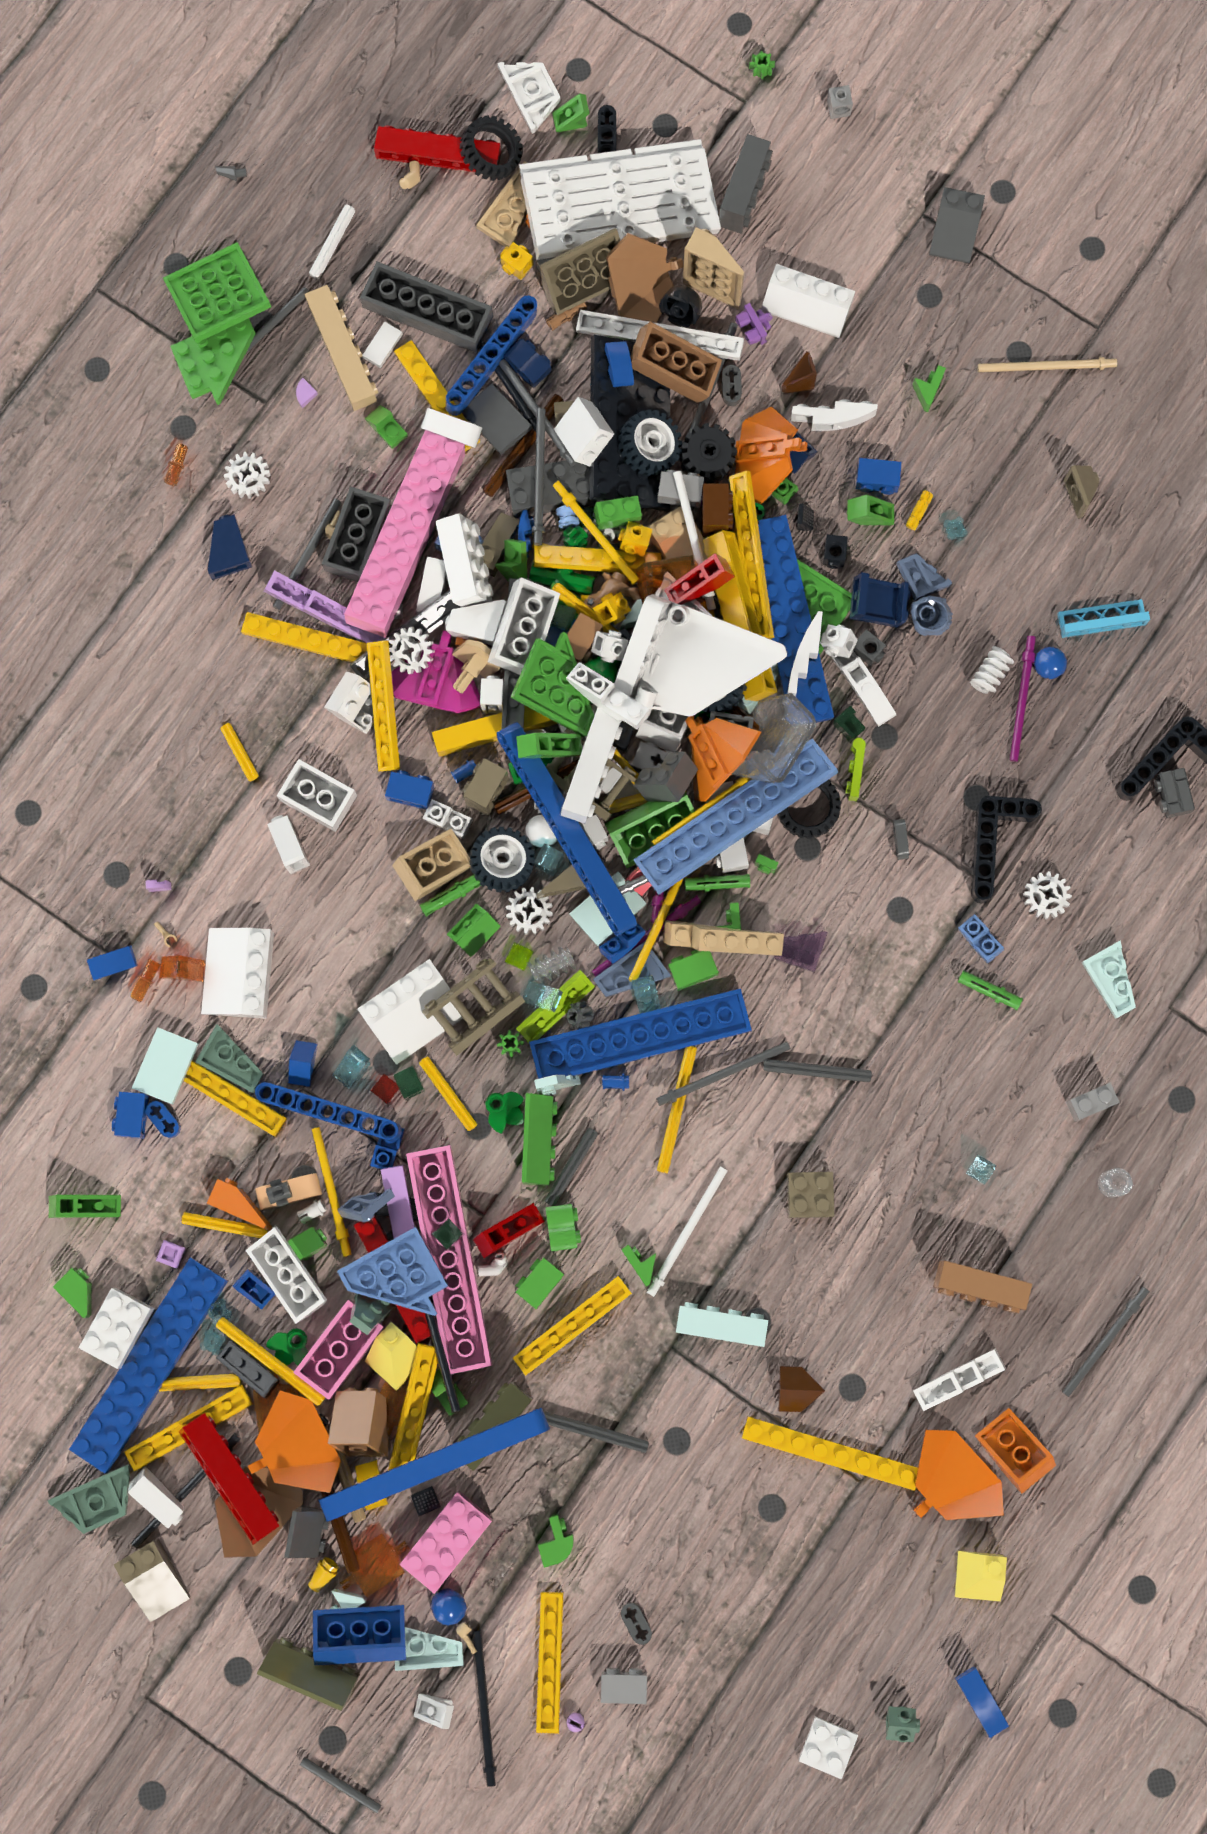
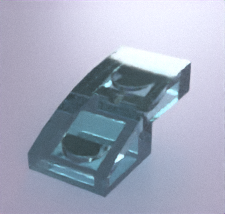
M529 981L522 998L526 1004L555 1012L563 992Z

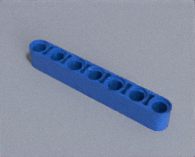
M526 295L518 301L446 395V410L450 415H460L493 374L499 362L504 359V354L516 344L537 315V301L534 297ZM530 307L532 310L526 311L523 308ZM517 322V323H519L520 325H519V326H513L511 323ZM506 338L508 341L502 342L499 339ZM493 353L496 357L490 358L487 354ZM482 369L484 372L477 373L475 372V370ZM464 385H470V386H472V388H471V389H465V388H463L462 386H464ZM453 400H457L460 402V404L453 405L450 402Z
M268 1082L260 1083L255 1089V1095L258 1100L273 1106L387 1141H397L402 1135L401 1126L386 1118ZM270 1087L272 1091L271 1096L265 1099L263 1092L266 1088ZM291 1094V1103L285 1105L283 1102L285 1095ZM307 1100H311L313 1103L309 1111L304 1110V1103ZM331 1106L333 1114L326 1118L324 1110ZM352 1112L354 1119L351 1123L346 1124L345 1116ZM368 1119H373L375 1123L371 1130L365 1128V1123ZM394 1125L395 1133L388 1137L386 1129L388 1126Z

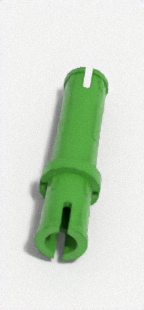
M475 874L461 882H455L454 886L419 906L427 917L452 901L465 897L468 892L481 886L480 881H476L474 878Z
M750 874L711 877L704 875V877L684 878L685 891L704 890L709 892L711 889L750 888ZM722 881H738L736 883H719ZM715 882V884L697 885V883Z
M963 970L958 980V983H962L994 999V1002L998 1004L1001 1002L1015 1010H1018L1023 998L1006 991L1005 987L1002 986L1000 988ZM971 981H974V982H976V983H978V984H981V985H983V986H985V987H987V988H989V989H988V990H987V989H984V988H982V987H980V986H978V985L972 983ZM992 991H995V992H997V993H999V994H1001V995H1004V996L1008 997L1009 1000H1007V999H1005V998H1003V997H1001V996H999V995L993 993Z

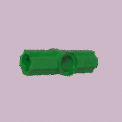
M534 563L531 566L529 575L531 582L551 588L552 583H560L570 592L583 595L592 594L595 577L575 573L571 569L534 567Z

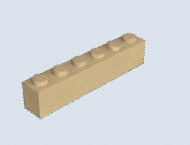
M328 285L306 293L305 297L353 410L356 411L376 403L375 395L378 394V390L374 381L370 383L367 377L370 375L366 363L362 364L360 358L363 357L359 346H354L352 339H355L351 328H346L344 321H347L343 309L338 310L336 303L339 300L335 291H330Z

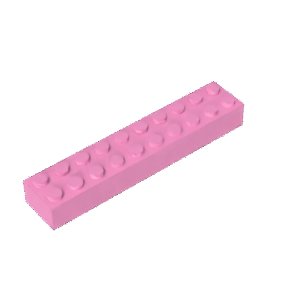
M425 430L344 613L347 624L386 638L463 462L465 444Z
M448 1145L408 1153L406 1156L421 1236L448 1284V1287L432 1296L434 1307L438 1313L436 1315L450 1373L454 1374L492 1366L452 1147Z

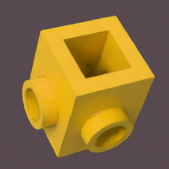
M513 242L501 252V266L504 272L508 275L513 274L520 280L524 278L534 265L533 256L529 254L528 249L523 245L518 246Z
M628 521L626 528H621L618 540L621 541L619 549L631 555L635 554L644 557L653 529L645 527L640 523Z
M621 592L614 596L612 593L600 598L602 603L593 608L603 627L611 622H614L615 625L625 620L626 617L624 615L631 611L627 600Z

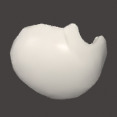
M543 815L534 816L529 820L525 831L526 837L531 844L537 847H545L556 843L557 839Z

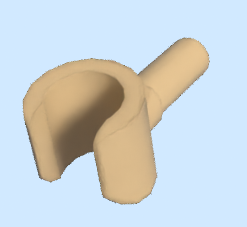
M337 510L331 523L325 527V535L329 539L332 537L341 513L339 510Z
M158 921L154 923V926L165 938L164 943L167 947H171L167 943L169 937H173L178 942L177 937L169 934Z
M461 1622L456 1628V1632L464 1639L473 1655L477 1650L468 1636L472 1628L467 1622Z

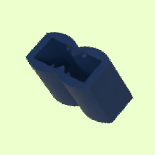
M521 338L504 354V359L534 389L551 372V362L544 354L539 355L535 351L536 347L529 340L525 341Z

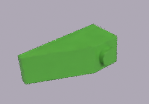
M531 733L516 736L518 758L581 756L582 753L580 734Z
M121 1195L49 1196L48 1218L121 1217Z

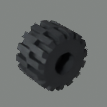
M709 423L703 424L701 428L696 426L692 429L691 433L688 432L681 446L682 452L679 455V461H682L681 468L683 471L686 470L688 473L699 474L700 477H704V481H707V484H713L715 480L718 482L723 480L724 476L730 472L736 460L737 447H734L735 440L733 437L730 438L728 436L729 431L726 428L722 431L719 429L720 425L714 424L713 427H709ZM706 449H707L708 451H711V450H712V451H713L712 455H710V454H705V450H706Z

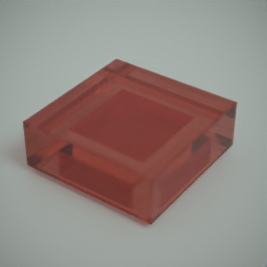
M383 1074L370 1091L386 1104H389L401 1087Z

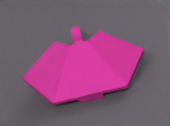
M443 630L439 645L433 643L430 646V649L435 650V652L429 655L433 658V661L426 662L429 666L428 668L424 669L421 667L422 672L416 673L414 670L412 674H408L407 669L405 672H400L401 666L399 665L391 672L393 696L397 699L454 713L481 708L480 694L473 679L463 693H459L453 688V684L463 672L462 667L464 663L452 655L454 648L449 647L452 637L447 631Z

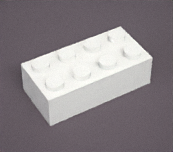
M459 513L437 520L436 526L453 603L461 607L493 602V589L487 578L489 570L484 563L483 556L485 552L479 541L480 529L477 523Z
M522 577L513 583L487 662L520 675L535 639L540 638L543 641L546 639L560 593Z

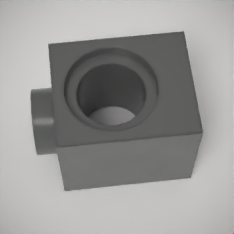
M866 629L857 639L858 641L853 651L864 662L872 666L874 662L879 663L885 656L884 649L886 644ZM871 645L876 651L868 653L865 650V646Z

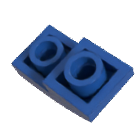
M627 342L606 343L604 349L609 362L608 372L613 387L634 385L633 369Z
M523 510L519 522L518 540L526 541L527 558H529V550H532L529 537L533 536L532 527L534 526L533 516H528L527 510Z
M637 923L635 927L599 946L600 953L613 964L626 955L642 939L646 932Z
M132 946L87 960L93 980L138 966Z
M390 1125L386 1129V1135L390 1137L395 1133L394 1125ZM402 1128V1135L397 1141H387L379 1138L370 1166L379 1169L394 1166L405 1128Z

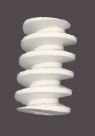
M993 646L992 651L988 653V658L984 659V664L980 665L979 672L975 673V679L970 681L976 690L988 694L989 691L996 692V688L992 685L1000 686L1001 682L997 677L1004 679L1005 674L1001 671H1009L1010 668L1006 663L1012 665L1014 663L1007 652Z

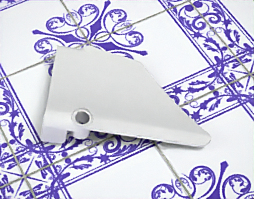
M652 594L648 595L643 603L614 687L644 705L650 711L651 709L662 710L690 717L787 657V651L784 644L688 606L679 605ZM677 609L681 610L684 614L682 621L677 620L675 617Z

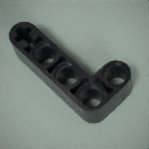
M603 105L598 110V153L616 151V110L611 105ZM605 117H609V124H605ZM604 136H610V137H612V138H610V139H604L603 137H604Z

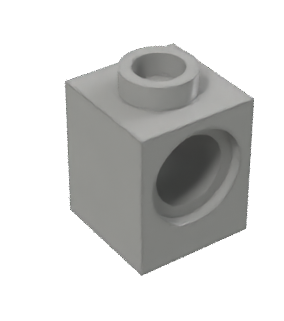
M849 85L829 88L827 104L830 119L851 116L853 102Z

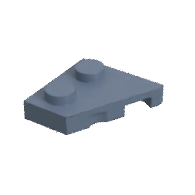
M917 553L896 563L904 581L909 582L908 589H910L914 601L950 587L952 584L950 579H944L937 573L936 568L927 564Z
M386 1189L380 1196H377L376 1192L354 1196L342 1205L338 1212L341 1217L366 1222L374 1217V1213L394 1198L395 1195L391 1189Z

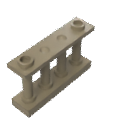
M566 728V730L564 731L565 733H568V734H576L575 732L570 731V730L567 729V728ZM581 736V744L584 746L585 741L582 740L583 737ZM555 757L551 764L548 763L545 767L555 784L568 793L577 764L568 777L565 776L562 779L557 775L559 771L557 769L566 757ZM610 759L607 760L606 766H609V770L613 767L622 776L603 802L600 801L597 804L593 801L592 805L596 806L594 813L606 822L613 816L609 813L611 809L609 807L629 780L634 783L637 780L634 777L636 775L634 771L627 766L622 769Z
M491 958L480 961L473 972L436 1001L433 999L428 1002L422 1011L427 1019L433 1015L450 1036L451 1043L448 1046L456 1056L525 1002L517 991L514 993L509 992L496 976L492 968L497 964ZM484 974L502 996L503 1002L498 1006H492L474 983ZM467 988L486 1011L485 1016L480 1020H475L457 997ZM449 1002L452 1003L468 1024V1029L462 1034L454 1029L440 1011Z

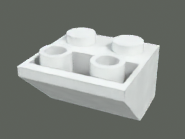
M346 672L324 708L342 721L367 734L374 723L371 684L359 675Z

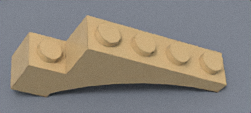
M665 921L663 942L670 946L692 947L698 951L782 956L784 940L783 933L723 928L681 921Z

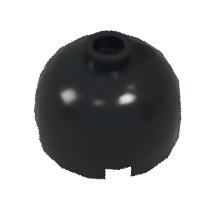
M677 285L671 287L663 295L659 307L662 315L665 312L669 317L668 321L678 327L688 328L691 324H696L702 311V301L694 289L684 285Z

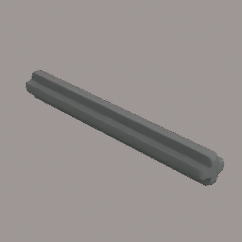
M771 1059L764 1060L763 1070L767 1072L870 1082L872 1078V1071Z
M544 1411L550 1426L646 1453L648 1450L649 1442L646 1440Z

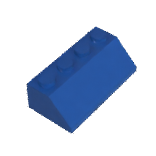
M404 1605L313 1610L314 1665L406 1660Z

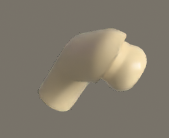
M411 161L409 163L410 172L399 181L402 189H410L420 182V165L418 161Z

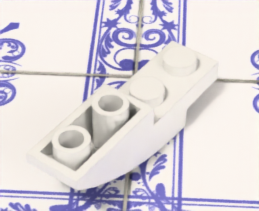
M847 399L835 401L834 409H830L828 406L815 408L809 407L806 404H798L792 407L791 421L812 423L811 431L845 429L874 417L878 404H873L870 401L854 403Z
M852 651L850 658L831 656L878 727L896 716L894 709L879 685L854 651Z
M580 662L566 677V680L583 696L620 723L623 720L638 729L650 715V709L616 689L614 683Z

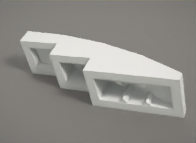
M818 611L797 651L791 671L787 698H796L798 678L806 679L809 658L817 659L823 613L821 611Z
M995 1348L913 1390L923 1411L1004 1371L1006 1367Z

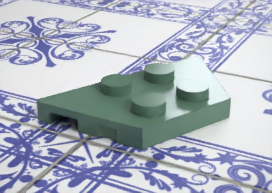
M130 1465L123 1466L47 1501L51 1506L60 1511L63 1517L71 1521L79 1531L85 1534L127 1515Z

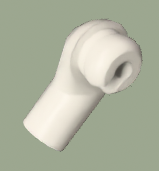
M501 1252L497 1253L490 1265L478 1266L479 1277L499 1275L507 1266L508 1259L506 1255Z

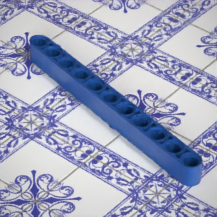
M515 722L498 731L497 738L611 931L616 936H619L635 927L637 921L581 825L578 821L561 816L565 799L541 758H518L516 736L526 735L521 725Z
M541 1407L328 1495L318 1501L328 1522L550 1430V1426Z

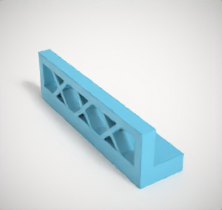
M1142 599L1057 613L1062 638L1145 626L1150 620L1149 611L1145 612ZM1138 606L1139 613L1127 614L1125 612L1128 607ZM1112 609L1121 614L1120 616L1108 618L1104 616L1108 610ZM1087 613H1094L1099 617V619L1088 621L1083 618ZM1072 616L1078 622L1065 624L1064 617Z

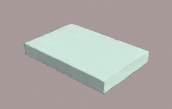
M619 872L612 876L617 888L625 884V879ZM629 891L622 895L634 915L647 904L635 891L632 893ZM591 896L569 913L597 947L613 934Z
M157 1027L132 1088L173 1105L199 1044Z

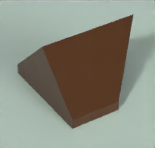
M806 351L782 385V392L784 394L814 389L817 372L809 352Z
M779 1366V1412H802L825 1392L803 1367Z

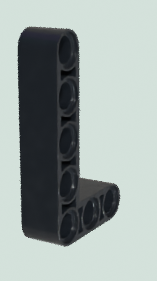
M1189 716L1183 717L1120 783L1117 788L1119 798L1125 801L1133 799L1184 744L1207 764V729L1194 718ZM1181 725H1188L1190 732L1183 731ZM1199 738L1204 739L1206 747L1200 746L1197 740ZM1167 739L1174 740L1176 747H1170L1167 744ZM1153 755H1159L1162 759V763L1155 762L1153 760ZM1138 770L1146 771L1147 778L1140 777ZM1124 785H1130L1133 788V793L1125 792Z
M985 796L978 803L975 819L971 892L975 902L980 904L986 903L994 893L998 820L1033 822L1042 811L1041 804L1037 800ZM989 803L992 806V811H984L982 804ZM1004 805H1011L1014 813L1009 814L1005 812ZM1027 806L1033 807L1035 815H1029L1025 808ZM981 825H989L991 827V832L984 833L981 829ZM980 846H988L990 854L985 855L981 853ZM984 866L988 868L989 875H981L979 867ZM978 888H985L988 896L981 897L978 894Z

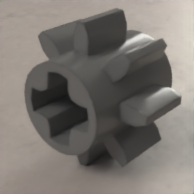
M586 1001L570 1004L571 1008L567 1012L569 1023L575 1024V1029L589 1027V1022L594 1018L592 1007L586 1006Z
M280 1178L269 1182L271 1187L266 1188V1193L270 1204L276 1203L277 1207L289 1204L288 1198L293 1197L289 1183L287 1181L282 1183Z

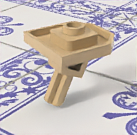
M468 639L456 648L452 654L464 663L462 667L463 672L453 684V688L459 693H463L472 679L477 678L479 674L487 679V676L493 675L501 668L487 662L491 649L482 642Z

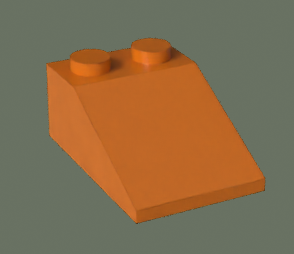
M1010 1408L975 1435V1438L1021 1494L1056 1466L1052 1454Z

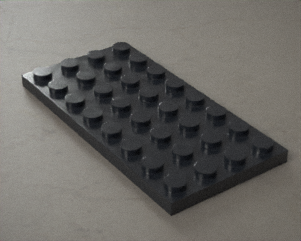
M594 334L591 337L590 401L597 407L614 435L590 466V500L607 501L638 496L640 507L668 511L670 504L658 502L661 473L647 476L646 472L640 474L638 473L639 469L635 471L631 469L633 464L627 465L625 461L628 458L626 456L622 458L621 453L624 450L619 449L621 441H618V438L621 435L620 430L632 416L641 411L651 410L653 412L657 410L659 415L662 413L667 415L666 420L670 418V388L634 369V385L613 387L608 372L609 362L604 349L605 344L626 341L629 354L631 355L635 342Z

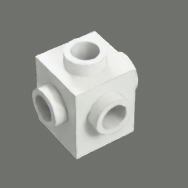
M828 624L826 631L821 636L820 643L829 656L850 658L858 640L851 629L843 625L834 626Z
M609 630V633L597 631L591 652L599 655L602 660L614 663V660L623 661L628 647V640L621 637L622 633L614 630Z

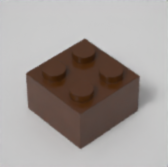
M703 484V538H708L722 530L732 531L733 491H729V484Z

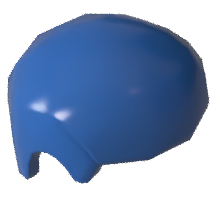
M1046 647L1036 654L1034 661L1035 670L1042 678L1055 679L1066 671V656L1059 648Z
M450 1588L438 1591L433 1596L430 1606L435 1619L447 1626L459 1623L465 1617L467 1609L463 1596Z

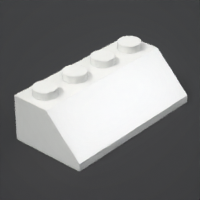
M776 264L761 309L765 313H771V315L840 338L854 300L855 291Z
M277 1226L246 1250L295 1324L313 1314L327 1301Z

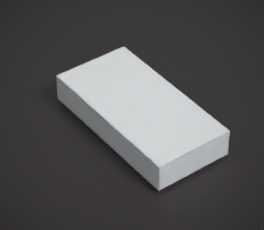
M384 322L363 353V358L381 368L402 337V331Z

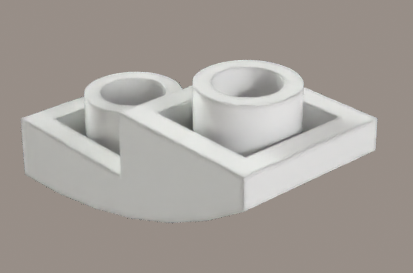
M433 799L423 816L424 820L445 831L452 829L455 835L462 839L465 838L473 821L471 817L452 810L451 807Z

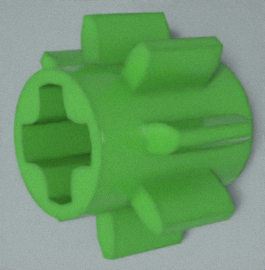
M761 51L757 55H752L753 62L749 63V69H754L753 76L764 79L765 76L772 75L771 68H775V61H770L771 54Z
M508 1030V1035L505 1037L501 1034L499 1035L502 1043H498L497 1047L504 1048L501 1055L507 1052L513 1058L514 1052L522 1053L519 1045H523L524 1041L517 1040L520 1033L514 1036ZM514 1039L515 1047L507 1049L506 1041Z

